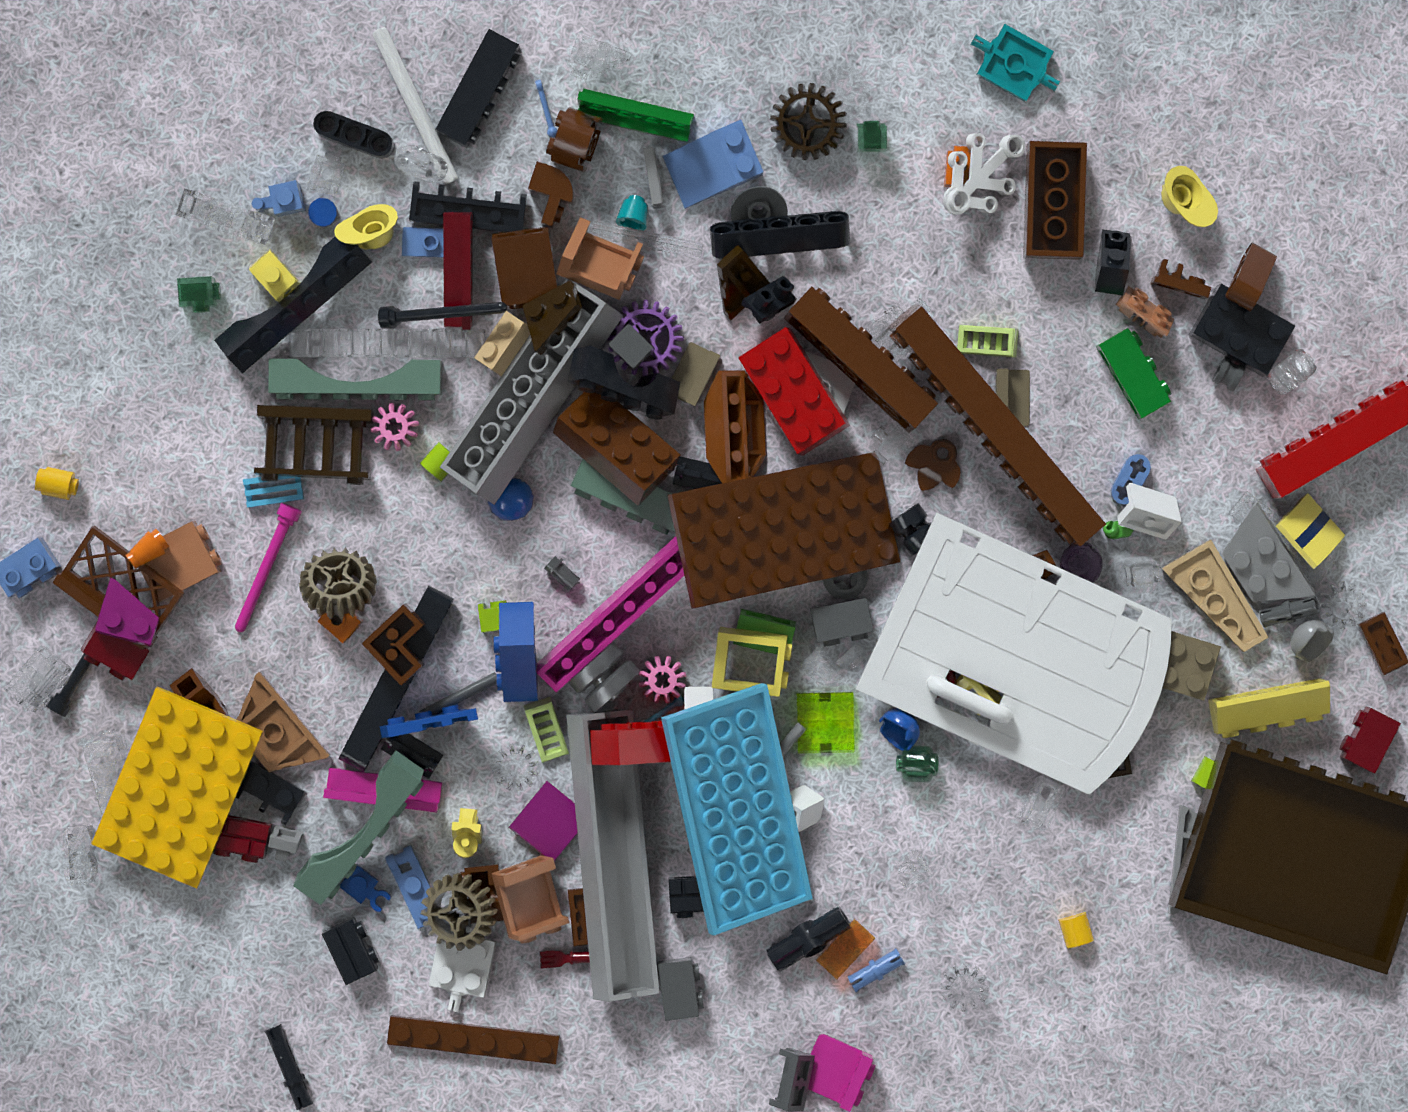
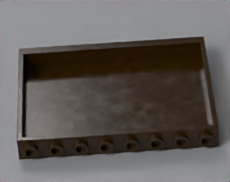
M1233 739L1230 740L1229 744L1220 742L1168 904L1192 914L1387 975L1408 913V801H1405L1406 795L1392 790L1386 795L1378 792L1379 786L1363 782L1361 787L1352 784L1353 778L1339 773L1336 774V778L1326 775V769L1310 765L1308 770L1299 767L1301 761L1284 756L1283 761L1273 758V752L1257 748L1255 753L1246 750L1247 744Z

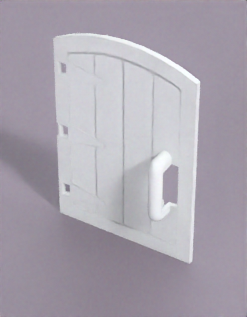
M936 512L860 677L856 690L963 737L977 746H983L1090 795L1126 759L1152 717L1168 668L1171 647V618ZM963 532L979 539L975 548L960 542ZM1044 569L1061 576L1056 585L1041 578ZM1125 606L1141 612L1137 621L1122 615ZM951 669L1004 693L1000 703L997 704L948 682L946 676ZM937 696L991 719L989 727L935 703Z

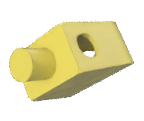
M271 249L249 267V271L278 302L287 297L301 283Z

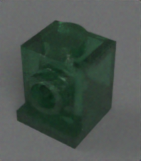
M864 121L863 124H856L857 152L886 151L887 126H885V123H880V121Z

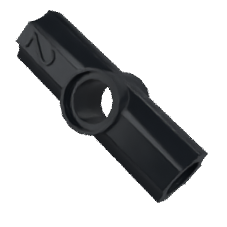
M837 906L814 921L808 920L799 924L792 930L790 936L766 951L772 964L776 967L777 971L781 972L804 957L809 958L820 953L826 948V943L852 927L845 913Z

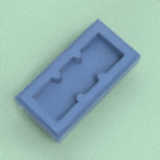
M403 227L402 256L443 258V228Z

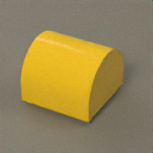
M1086 912L1058 920L1067 948L1078 947L1094 941Z

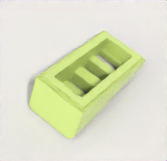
M959 325L957 348L962 354L1016 358L1018 329ZM968 331L973 332L972 348H967ZM980 332H985L984 349H979ZM992 333H997L995 350H990ZM1003 334H1008L1007 351H1002Z
M544 698L524 705L523 707L541 761L545 762L569 754L551 698ZM549 710V713L534 718L532 716L533 714ZM552 719L553 724L536 728V724ZM556 731L557 735L540 740V735ZM559 741L560 746L544 751L543 746Z

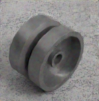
M615 642L611 643L568 682L577 693L584 692L592 684L596 687L585 699V703L593 712H596L607 701L611 702L640 672L631 660L624 662L617 669L613 667L623 656L622 649Z

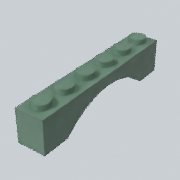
M269 358L268 393L276 394V399H293V394H304V399L321 400V394H333V400H350V394H361V400H378V395H390V400H407V395H418V400L432 401L435 400V395H442V361L410 360L402 368L387 376L371 381L349 382L323 376L309 368L299 359Z
M395 751L379 771L376 780L377 797L375 808L365 826L342 845L327 851L314 853L297 873L293 886L320 905H322L327 897L332 899L340 889L341 885L339 882L343 877L348 879L357 867L355 863L360 856L365 858L374 845L372 841L376 836L381 838L390 826L388 822L393 815L398 817L407 805L405 801L410 794L414 797L420 791L424 784L421 781L424 770Z

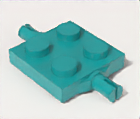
M1007 24L1003 25L998 36L991 42L976 34L970 44L985 52L983 63L976 75L1024 102L1027 101L1033 89L1039 84L1055 92L1060 83L1057 79L1046 74L1047 64L1054 51Z

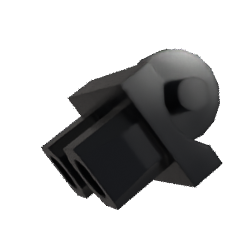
M782 276L744 298L741 304L752 311V315L760 324L773 319L777 313L793 305L797 298L792 294L794 285L785 276Z

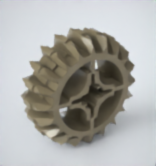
M334 547L332 553H327L323 550L321 557L313 555L312 563L305 562L304 571H301L300 592H302L304 603H308L310 611L316 610L319 617L327 613L330 620L334 615H338L342 620L344 614L349 613L354 617L355 610L363 612L365 604H371L372 596H375L376 575L374 574L372 564H368L366 556L359 557L357 550L349 554L346 547L342 552H338ZM352 575L360 580L359 584L354 582V579L351 578ZM317 583L322 585L323 589H325L324 592L316 587Z
M456 873L453 877L448 874L442 877V881L438 879L433 882L434 888L430 887L425 893L428 897L424 898L421 902L427 908L421 910L420 914L428 917L423 922V926H431L432 930L429 931L428 936L436 934L438 936L436 944L446 941V949H451L454 945L457 951L463 950L465 946L468 949H472L476 943L481 944L485 941L484 936L487 937L492 933L490 926H494L496 920L491 916L496 914L498 909L490 907V904L495 902V898H487L486 894L489 893L490 888L486 887L482 890L480 888L482 880L478 879L472 883V875L468 874L462 878L461 873ZM452 891L449 905L441 907V901L445 893ZM467 896L473 901L474 904L469 902ZM458 907V908H459L458 911L461 910L462 913H466V914H464V915H462V916H459V914H457L456 910H453V909H455V908ZM477 916L475 928L472 932L466 933L469 919ZM444 919L449 922L451 928L446 924Z

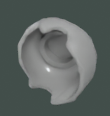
M1320 620L1306 621L1294 630L1290 640L1291 650L1298 658L1310 662L1326 650L1333 640L1334 631Z

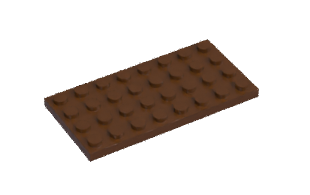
M877 451L667 495L691 609L900 563L895 534L889 525L892 520Z

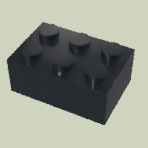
M1222 283L1217 285L1189 335L1233 361L1246 366L1247 369L1262 377L1268 376L1293 332L1295 325L1257 303L1251 311H1248L1225 298L1229 287Z

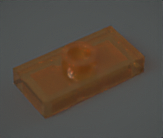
M855 918L850 922L852 928L836 937L816 959L836 980L875 940V937Z

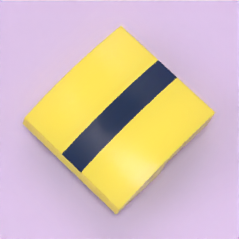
M1309 493L1304 495L1293 509L1285 514L1276 525L1278 530L1313 569L1335 549L1345 536Z

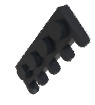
M413 182L409 221L443 225L444 212H473V229L498 232L523 230L527 194L520 195V204L501 202V191H495L494 201L472 199L473 188L467 187L466 198L444 196L445 185L439 184L438 195L419 193L420 182Z
M251 761L236 798L239 799L243 791L259 798L263 803L258 811L264 813L268 805L275 807L285 813L281 824L286 826L305 790L273 772H268L266 768Z

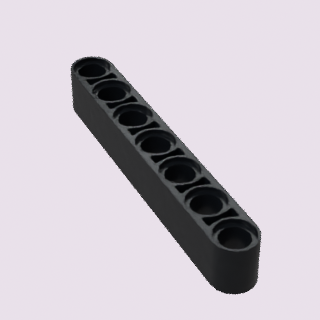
M431 586L427 587L414 611L426 625L405 643L421 661L422 658L424 659L435 637V633L437 634L449 611L448 608L450 609L454 598ZM384 669L339 756V760L362 772L366 770L370 763L369 760L372 759L382 739L380 726L388 725L387 719L393 718L396 713L395 710L398 709L415 674L406 683L400 685Z

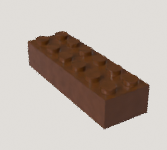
M811 286L788 311L784 319L822 355L850 378L863 393L908 434L912 432L938 405L934 400L936 395L927 386L923 385L920 387L913 380L915 376L908 368L897 366L892 361L894 356L885 347L881 346L878 348L871 341L873 337L863 327L856 328L850 322L852 317L841 307L836 309L829 303L831 298L821 288L815 290Z

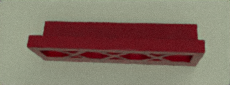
M473 212L443 213L444 307L473 304ZM473 316L444 318V327H462V330H471L473 326Z

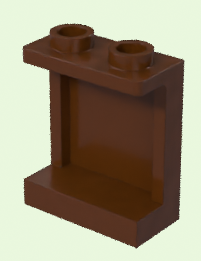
M548 226L492 234L501 302L509 306V309L523 308L522 305L557 287Z

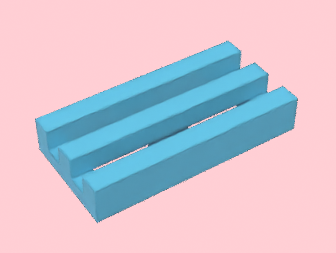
M278 476V480L295 478L296 483L251 490L250 484L270 481H262L261 477L243 479L247 508L304 499L301 477ZM297 489L296 495L256 501L252 499V495Z

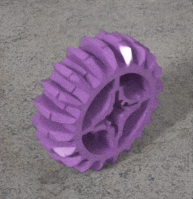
M643 300L642 309H638L636 301L632 302L634 309L632 312H629L628 308L623 306L622 311L626 316L621 318L619 325L614 328L613 331H616V335H610L607 339L612 341L628 322L638 333L639 331L636 326L641 331H646V334L648 331L652 333L658 329L650 338L651 345L655 349L651 355L655 360L642 362L639 368H643V376L648 375L647 368H653L654 374L659 373L657 366L660 364L667 371L669 366L665 361L667 359L674 363L677 361V358L671 354L672 351L682 352V348L675 345V341H684L683 336H675V332L682 330V325L673 327L671 323L677 320V316L674 314L667 318L666 315L670 310L667 306L662 312L657 311L659 308V302L655 301L653 309H648V300ZM651 315L662 322L651 328H646L640 324L636 317ZM668 329L669 345L662 355L655 344V340L662 331ZM616 355L614 357L615 362H618L621 360V358L618 355ZM624 362L621 368L626 370L628 365ZM638 368L635 371L632 369L631 374L636 375Z

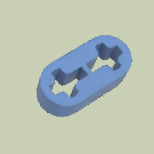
M1136 454L1128 457L1124 462L1110 490L1111 497L1116 503L1121 505L1129 503L1128 497H1124L1122 500L1118 498L1120 494L1116 491L1118 486L1124 487L1127 480L1139 486L1144 484L1151 469L1148 458L1144 455ZM1139 459L1142 460L1141 466L1145 468L1144 472H1137L1135 477L1131 478L1130 475L1133 468L1130 466V463L1137 462Z

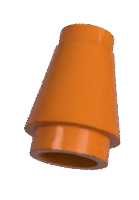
M154 529L151 533L147 531L125 556L136 569L166 554L165 550L170 546L159 531Z

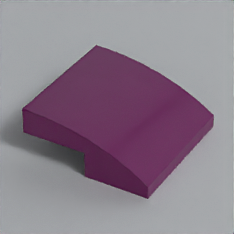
M546 781L508 828L543 856L552 857L555 861L578 833L575 803L550 782Z

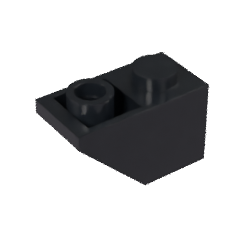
M1102 229L1095 273V292L1123 296L1130 270V233Z

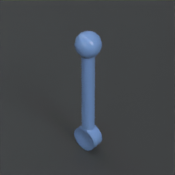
M540 79L535 81L549 128L547 134L549 137L555 138L558 130L553 125Z

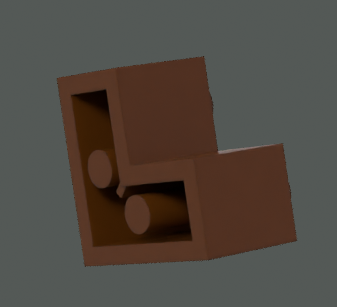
M406 603L361 644L400 685H403L425 665L405 643L426 624Z

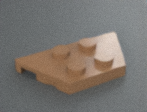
M258 672L254 677L253 684L236 719L263 731L254 752L257 759L268 772L328 758L330 756L329 752L265 676Z

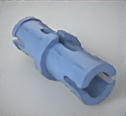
M896 948L876 961L872 959L868 962V966L847 976L850 983L862 978V980L852 985L855 992H858V990L877 979L881 981L884 979L883 976L905 965L902 957L890 962L900 956Z

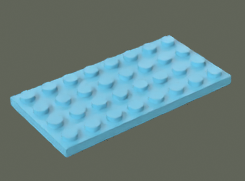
M760 683L661 717L708 933L714 936L813 899L767 684Z

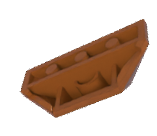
M745 370L718 371L704 399L706 459L722 484L753 477L766 456L763 398L748 378L749 376Z

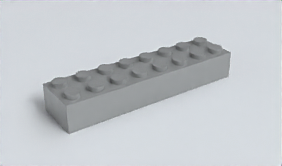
M577 283L575 284L582 309L567 323L566 328L559 336L556 333L545 345L547 348L546 352L542 355L534 351L531 336L529 335L440 466L441 469L492 504H495L576 386L568 382L574 349L587 346L601 349L623 317L621 313Z

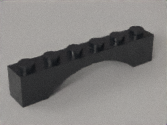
M336 237L332 238L322 247L316 262L307 276L287 297L261 314L236 321L214 341L225 356L243 374L369 266L372 261L357 244H345Z

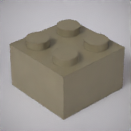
M1171 631L1168 668L1162 688L1204 701L1221 646Z

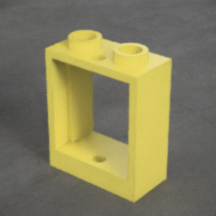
M720 627L717 637L711 688L740 691L760 684L725 679L730 641L778 647L774 685L767 684L770 696L780 697L781 688L787 689L789 672L784 671V662L790 661L792 644H787L788 635Z

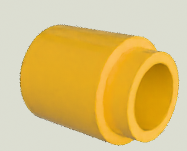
M51 467L46 469L39 468L35 480L36 491H41L42 495L69 500L71 495L75 496L79 486V479L75 478L74 472Z

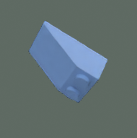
M742 120L715 130L662 156L685 209L763 176L764 173Z

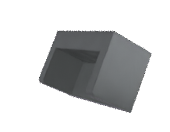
M626 325L608 344L634 371L654 351V348L631 325Z

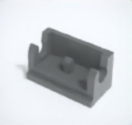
M780 1048L779 1054L785 1056L786 1059L778 1097L775 1099L770 1098L769 1105L784 1111H804L815 1055L793 1048Z

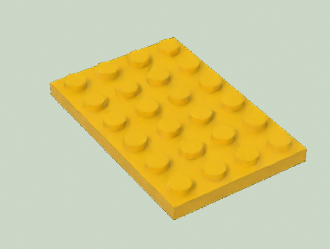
M157 686L91 844L197 889L263 731Z

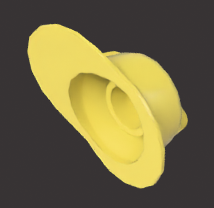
M1186 166L1171 168L1166 174L1165 184L1162 185L1161 197L1164 206L1168 211L1181 215L1188 223L1196 227L1212 225L1217 219L1218 207L1211 193L1190 168Z
M386 204L369 206L358 214L339 223L334 230L335 237L345 244H357L364 250L381 248L392 239L393 227L398 220L397 211L392 206Z

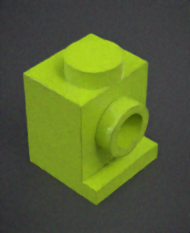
M507 600L490 602V608L486 609L485 603L478 604L481 632L499 630V603H507Z

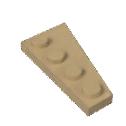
M1212 540L1204 542L1161 568L1242 652L1269 638Z

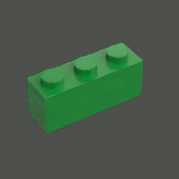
M1126 328L1098 344L1096 348L1139 420L1170 403L1171 400L1168 396L1172 393L1164 380L1159 381L1154 373L1157 367L1149 355L1145 357L1140 349L1143 343L1135 330L1131 332L1129 328Z

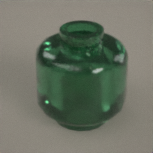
M914 745L909 751L905 747L902 755H897L896 771L901 772L906 782L928 783L933 776L938 774V754L934 753L929 746Z

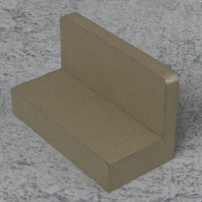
M693 342L688 344L672 376V379L681 382L678 393L679 400L693 407L696 406L721 355Z
M996 369L997 396L1023 426H1029L1030 371Z

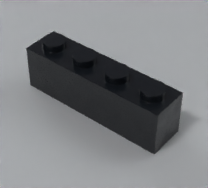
M488 29L435 129L437 133L465 148H468L470 143L475 145L482 132V129L478 128L482 119H489L495 108V104L492 101L496 93L502 94L509 79L505 78L510 67L515 69L522 57V54L519 53V44Z

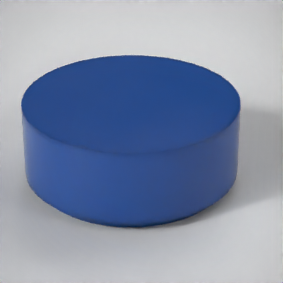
M318 198L310 204L308 215L315 225L328 227L337 219L338 211L331 200Z

